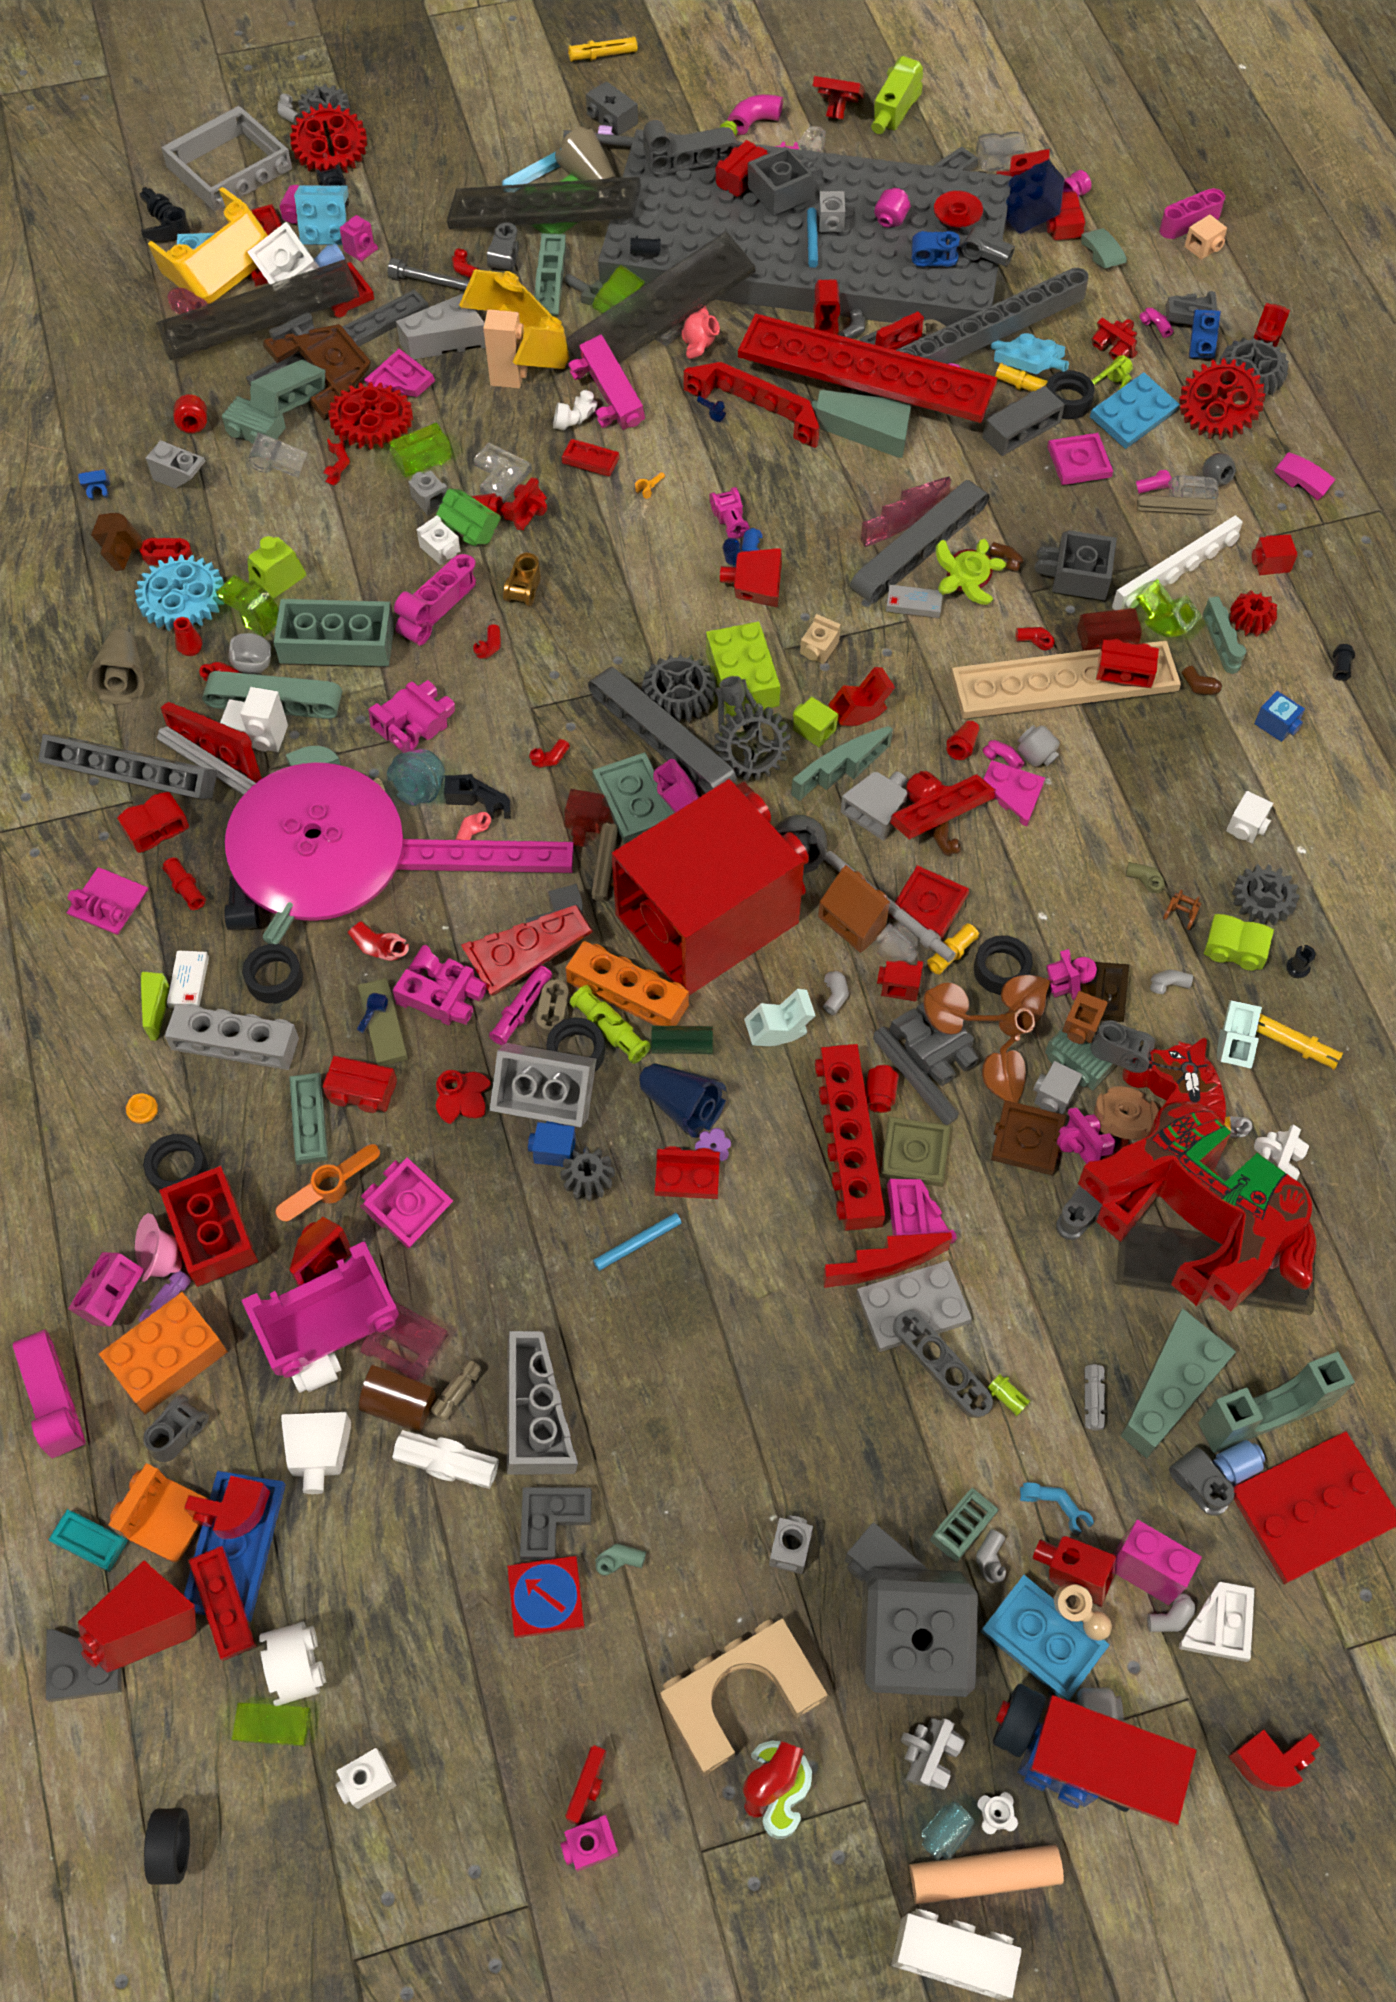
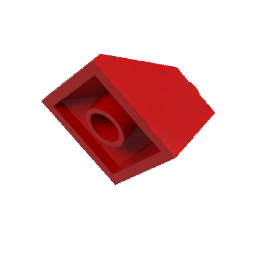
M321 1217L317 1222L307 1225L302 1231V1235L298 1238L289 1269L297 1287L338 1268L339 1266L336 1261L341 1259L345 1261L352 1255L349 1249L351 1246L344 1229L325 1217Z

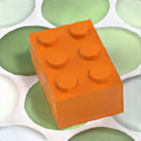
M181 1292L101 1351L99 1355L136 1405L146 1415L228 1351L189 1299Z

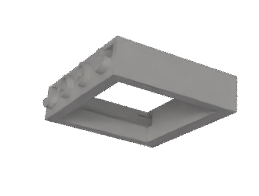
M240 106L161 147L166 167L213 211H217L225 206L219 191L221 187H224L239 199L292 169L288 148ZM243 133L268 155L213 187H210L186 165Z

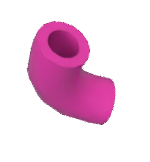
M767 94L748 97L734 107L727 121H732L736 124L737 135L747 133L750 125L758 120L765 119L778 122L782 113L784 98Z

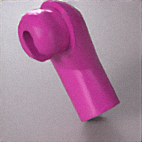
M1152 307L1145 308L1146 311L1140 313L1139 318L1144 325H1148L1153 321L1163 338L1172 335L1173 328L1169 321L1166 320V316Z
M991 740L983 748V753L990 760L995 759L999 755L1011 767L1021 769L1025 764L1012 746L1000 741Z

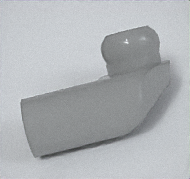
M993 1529L989 1531L976 1554L980 1572L983 1578L990 1583L1000 1582L1006 1576V1569L1001 1567L997 1552L1002 1546L1005 1537Z

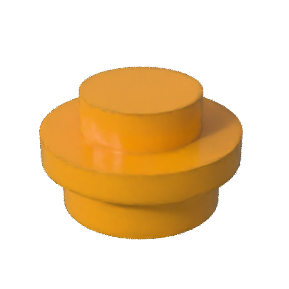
M135 1094L128 1100L126 1105L128 1118L137 1124L151 1121L158 1112L156 1100L148 1094Z

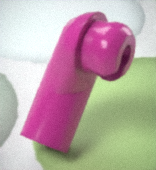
M1160 470L1155 476L1136 481L1138 493L1168 488L1172 482V477L1167 470Z

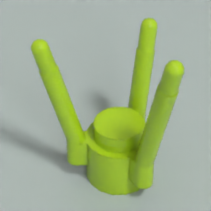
M1124 355L1118 356L1102 373L1091 381L1095 385L1108 376L1112 382H1122L1120 390L1132 379L1129 375L1133 369L1132 362Z

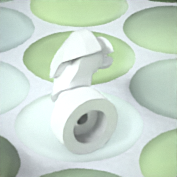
M588 390L581 391L580 396L575 397L573 410L570 409L568 404L558 402L554 414L553 428L565 430L569 426L581 424L585 419H589L598 404L593 400L594 394Z

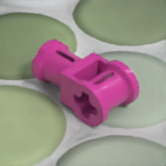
M733 487L728 492L720 494L710 493L709 500L712 512L720 524L725 523L727 536L732 539L743 537L744 533L749 529V524L742 517L743 505L738 489Z

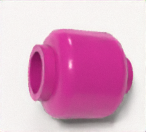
M899 188L886 189L881 194L875 205L874 213L882 226L886 228L898 227L903 223L910 209L908 195Z

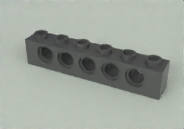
M59 734L42 735L38 759L40 763L199 799L213 798L217 770Z

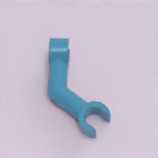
M1023 1483V1487H1020V1501H1056L1069 1518L1068 1525L1073 1534L1079 1536L1082 1532L1076 1524L1077 1518L1083 1519L1088 1527L1094 1524L1092 1516L1086 1511H1080L1063 1488L1044 1487L1036 1483Z

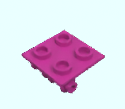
M98 867L82 890L77 889L69 892L68 900L71 901L72 905L66 913L118 935L149 888Z

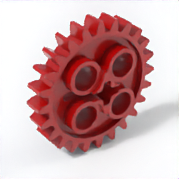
M329 103L327 108L324 109L322 104H319V110H315L311 106V113L308 114L302 111L303 119L295 118L296 125L291 126L292 133H290L291 149L294 151L295 159H299L301 166L307 164L309 172L314 168L325 171L339 164L340 168L345 173H348L347 166L355 169V161L362 162L361 154H366L365 146H368L366 129L363 128L362 120L358 121L356 113L350 115L349 108L342 112L341 105H338L336 109H332V105ZM323 123H326L328 126L335 155L333 157L330 156Z
M1222 358L1220 365H1217L1213 359L1209 368L1205 364H1201V372L1193 370V378L1186 377V386L1181 387L1182 396H1179V404H1181L1180 413L1185 414L1184 422H1190V430L1199 427V436L1207 431L1208 439H1211L1214 433L1218 434L1219 440H1222L1224 433H1227L1231 439L1235 430L1242 435L1243 426L1252 428V420L1258 421L1259 412L1263 411L1264 404L1262 402H1265V393H1263L1264 384H1259L1261 376H1254L1253 367L1246 371L1245 362L1239 367L1236 366V359H1233L1230 364H1226L1225 358ZM1224 381H1231V382H1233L1232 384H1229V385L1223 384ZM1202 393L1209 394L1207 397H1200L1199 395ZM1236 401H1244V402H1245V403L1242 404V405H1237V404H1235ZM1214 413L1222 414L1220 417L1211 416Z
M369 382L368 387H364L362 383H359V388L357 389L350 385L349 392L341 390V397L334 396V402L330 403V410H328L330 427L334 429V435H340L341 441L348 439L350 446L356 442L359 443V448H362L365 444H368L370 449H373L374 444H378L380 448H383L384 442L393 445V438L399 441L402 440L401 434L407 435L408 428L412 427L413 413L411 402L407 401V395L401 396L400 389L393 392L392 385L383 388L382 382L377 387L373 386L372 382Z

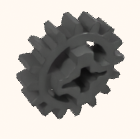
M326 84L323 87L315 85L314 90L306 89L307 94H301V100H298L301 118H303L302 111L308 114L311 113V106L315 110H319V104H322L324 109L327 108L329 103H331L332 109H336L338 105H341L342 112L347 108L350 109L347 93L344 94L342 88L336 90V85L327 88Z
M1259 864L1255 865L1253 871L1246 868L1243 875L1238 876L1232 891V895L1236 896L1233 902L1234 905L1242 906L1239 911L1241 915L1245 913L1250 914L1248 920L1250 922L1255 918H1258L1260 924L1263 925L1266 920H1270L1272 925H1276L1279 919L1285 922L1289 914H1293L1300 895L1295 893L1298 885L1290 884L1291 875L1283 877L1281 875L1283 869L1279 868L1274 872L1269 864L1265 870H1262Z

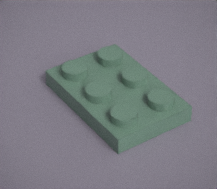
M645 752L592 770L596 785L614 823L618 826V831L624 843L631 841L674 814L657 792L658 784L653 779L654 769Z

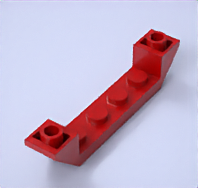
M723 362L689 367L683 371L684 390L690 394L706 399L715 387L720 388L745 401L754 403L768 411L794 421L793 439L814 448L818 446L819 424L810 400Z

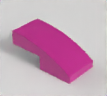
M1289 452L1273 470L1292 488L1299 483L1316 500L1324 496L1335 481L1329 473L1313 462Z

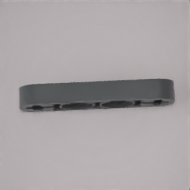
M912 1310L900 1313L893 1323V1331L896 1337L967 1416L972 1418H980L989 1413L993 1405L992 1396L968 1367L919 1313ZM903 1318L907 1322L911 1319L916 1322L913 1329L919 1336L924 1331L928 1335L919 1341L916 1347L912 1342L917 1337L911 1331L905 1334L901 1329L904 1326ZM932 1342L939 1347L940 1356L937 1360L931 1361L924 1357L922 1349L925 1343ZM948 1368H957L962 1373L963 1379L959 1386H952L945 1380V1372ZM970 1382L973 1387L968 1389V1391L974 1397L979 1395L983 1397L984 1400L981 1402L983 1410L980 1408L971 1409L969 1405L972 1399L968 1394L964 1393L960 1397L957 1392L964 1389Z

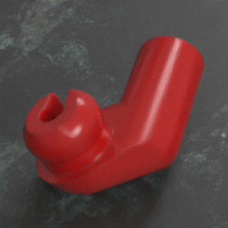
M455 249L454 256H452L455 272L471 278L474 269L479 270V268L468 264L466 250Z
M495 624L489 625L487 627V641L480 640L479 644H474L473 651L478 658L488 659L500 650V627Z
M1043 627L1016 628V641H1031L1039 649L1045 651L1050 650L1054 646V637Z
M558 739L550 751L544 752L541 748H534L531 750L529 758L532 761V765L538 768L555 766L566 754L570 745L567 741Z

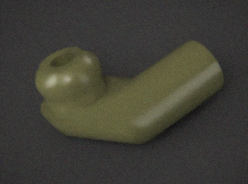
M1128 862L1127 877L1140 879L1151 893H1159L1164 889L1165 881L1155 867Z

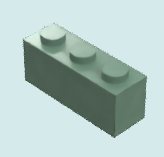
M301 359L251 381L250 406L273 417L310 401V398L325 390L326 370Z

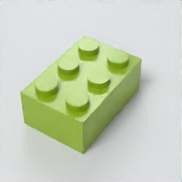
M760 622L707 631L706 655L711 671L716 678L717 688H720L719 684L723 679L730 676H738L741 679H745L747 688L756 703H760L763 706V710L768 706L771 708L779 707L781 686ZM744 697V701L742 703L744 711L745 704L749 703L746 697ZM724 701L725 715L727 713L731 716L737 715L734 711L736 706H729Z

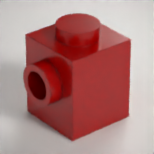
M1291 534L1259 537L1256 548L1252 550L1251 558L1253 565L1257 566L1261 576L1290 573L1298 554Z

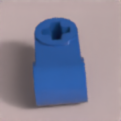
M922 231L916 233L912 238V262L921 267H950L955 265L959 257L957 247L960 243L959 236L951 231Z

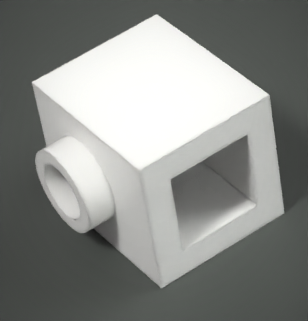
M1246 791L1226 831L1238 839L1253 843L1257 834L1263 836L1271 822V820L1267 819L1273 803Z
M377 1748L337 1770L341 1781L335 1785L343 1802L346 1804L351 1801V1804L357 1809L397 1786L382 1753Z

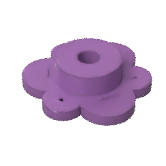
M713 1128L710 1132L702 1131L700 1133V1140L695 1144V1150L698 1148H709L714 1152H720V1161H724L728 1157V1148L731 1146V1140L725 1137V1133L721 1128Z

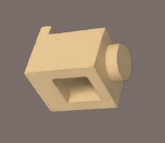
M816 614L813 623L801 639L800 654L809 660L825 664L839 643L841 624Z

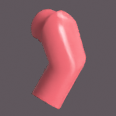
M479 812L464 818L455 840H471L472 835L485 831L491 823V816L487 812Z

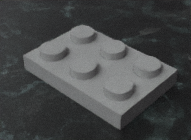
M949 1261L857 1289L858 1299L879 1352L903 1345L893 1331V1323L896 1317L904 1311L912 1310L919 1313L937 1334L970 1324L972 1321ZM904 1318L902 1319L904 1326L901 1328L905 1334L911 1331L917 1337L914 1341L928 1336L925 1331L920 1336L914 1331L913 1327L916 1325V1322L913 1319L908 1322Z

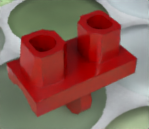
M1266 302L1254 334L1255 340L1260 341L1263 339L1266 343L1273 342V347H1277L1291 310L1275 303L1270 304Z
M1102 317L1097 322L1098 330L1092 337V345L1099 351H1102L1108 344L1114 346L1109 351L1112 360L1122 355L1134 359L1138 354L1135 350L1137 344L1135 337L1137 333L1133 331L1134 321L1126 319L1121 323L1116 320L1112 324Z
M531 477L526 485L518 484L514 490L515 500L512 503L505 502L501 507L505 520L513 521L517 530H524L534 515L543 516L548 509L545 502L547 498L539 488L538 478Z

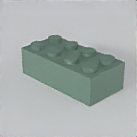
M281 599L274 637V646L279 663L389 666L395 624L391 602Z

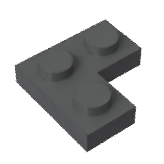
M523 1487L520 1559H555L557 1525H591L592 1489Z

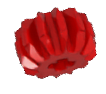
M1252 590L1247 594L1240 593L1230 608V623L1235 624L1236 631L1243 630L1245 636L1252 633L1257 638L1260 633L1267 634L1277 620V604L1272 603V596L1264 597L1262 591L1259 594H1255Z

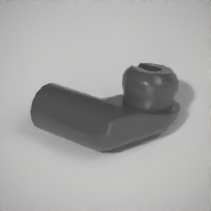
M860 309L852 310L849 313L851 319L849 327L840 331V336L854 339L864 332L866 320Z

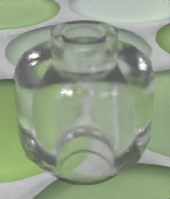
M889 923L875 940L877 943V954L886 961H904L910 964L920 953L915 949L919 944V938L901 923H896L895 925Z

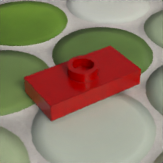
M571 438L561 458L564 464L610 477L619 460V452Z
M593 1745L588 1753L565 1815L567 1821L573 1825H581L589 1801L596 1802L603 1780L598 1777L607 1755L606 1750Z

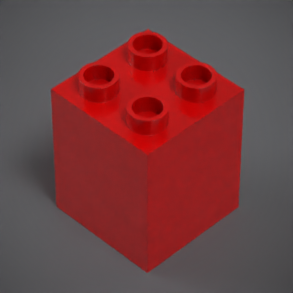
M730 779L611 853L616 916L672 982L681 984L689 991V996L797 925L800 916L801 896L806 892L803 883L804 865L808 863L809 858L802 842L791 832L781 836L770 824L771 814L763 799L755 792L744 795Z

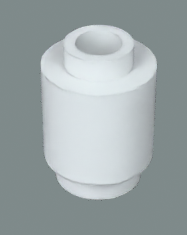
M333 1352L304 1366L303 1370L297 1375L292 1376L299 1393L305 1390L309 1393L338 1380L336 1373L342 1369Z

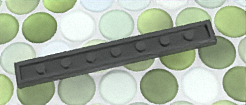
M414 289L348 323L343 328L359 347L396 328V321L427 309L429 305ZM297 352L279 363L274 362L247 376V382L251 386V381L301 359L304 361L306 359L300 352Z

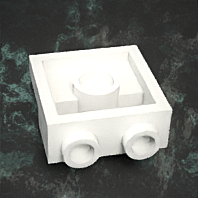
M287 222L248 251V254L273 290L281 298L284 295L290 297L297 291L296 286L302 281L309 282L313 280L317 275L316 271L320 268Z

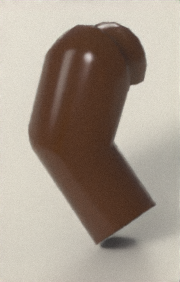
M996 542L992 543L989 555L1008 560L1006 568L1014 572L1019 571L1020 565L1023 564V557L1010 546Z
M949 821L934 827L933 838L942 853L951 857L952 854L960 853L961 845L958 839H949Z

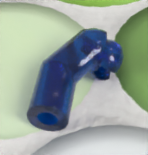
M728 538L722 546L725 561L729 565L736 567L737 554L740 552V542L736 538Z

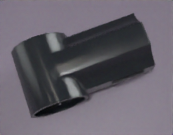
M231 876L229 879V904L225 905L227 930L259 928L258 905L242 891L234 877Z

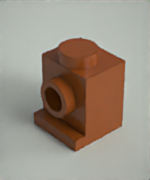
M1078 991L1062 1032L1066 1033L1068 1039L1074 1043L1083 1044L1085 1041L1091 1043L1108 1002Z

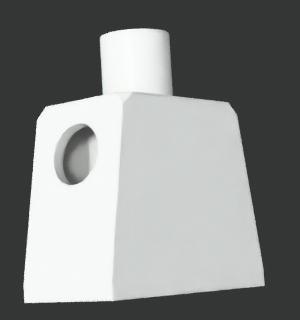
M346 1412L282 1415L281 1421L288 1470L292 1476H304L303 1493H323L324 1476L339 1475L342 1471L351 1429L349 1416Z

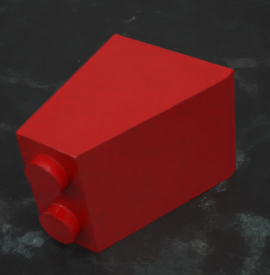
M145 1560L78 1621L80 1633L78 1640L83 1649L81 1655L92 1667L96 1668L99 1665L107 1673L189 1640L197 1633L195 1605Z

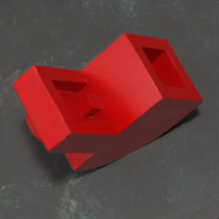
M874 667L860 686L843 685L828 706L838 713L840 725L858 726L877 718L887 709L884 701L895 689V686L882 667Z
M230 1476L222 1503L188 1495L184 1509L193 1517L192 1522L206 1527H212L213 1522H215L213 1531L219 1538L234 1539L247 1534L258 1524L263 1515L270 1491L264 1483Z
M1262 1730L1228 1757L1251 1784L1262 1790L1278 1792L1303 1781L1298 1772L1316 1759L1312 1752L1321 1745L1309 1733L1282 1753L1266 1731Z

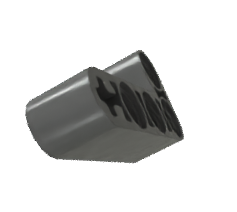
M652 120L645 125L643 130L644 155L651 172L656 175L718 164L720 160H725L730 155L734 147H739L733 130L728 127L669 138L664 124L659 120Z

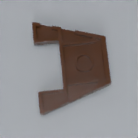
M340 324L312 329L307 334L296 336L293 333L285 335L283 339L273 340V338H268L263 341V347L276 363L300 352L308 363L326 370L325 384L328 388L310 398V404L323 420L329 417L328 410H330V403L334 402V396L341 397V390L349 392V386L354 387L370 368L371 361Z

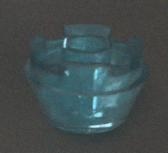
M416 749L398 754L394 757L392 764L387 770L388 782L392 780L394 786L399 791L396 794L397 797L412 806L435 800L445 778V769L442 762L434 753L426 749Z

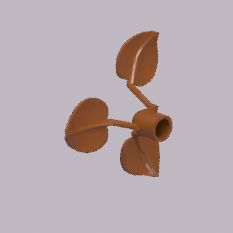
M1021 975L1009 979L1002 988L1001 999L1004 1005L1010 1009L1008 1012L1000 1015L965 1014L969 1007L968 997L965 991L956 984L942 983L927 990L924 994L925 1013L932 1026L941 1033L949 1035L959 1033L963 1027V1020L999 1021L1001 1031L1010 1036V1039L1001 1046L1000 1053H992L987 1056L983 1064L982 1076L985 1085L993 1094L1004 1101L1018 1103L1025 1084V1062L1018 1051L1012 1050L1007 1052V1049L1014 1042L1020 1040V1034L1031 1032L1034 1029L1035 1023L1042 1017L1050 980L1034 975Z

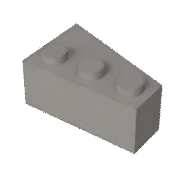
M460 294L396 321L399 342L404 351L412 359L442 355V351L451 349L463 352L466 351L465 347L480 345L481 349L486 348L483 329L485 322L475 309H466L459 306L463 294Z

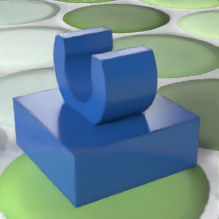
M104 469L78 474L80 485L86 490L90 500H94L93 491L95 489H101L104 498L108 497L109 493L105 486H110L111 484L109 475Z

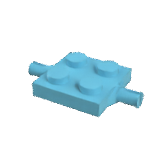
M1029 333L1021 334L1011 342L998 340L991 344V349L997 350L994 354L995 362L1036 375L1049 368L1065 372L1069 366L1068 361L1061 360L1065 356V346L1058 345L1052 340L1035 338L1034 335Z

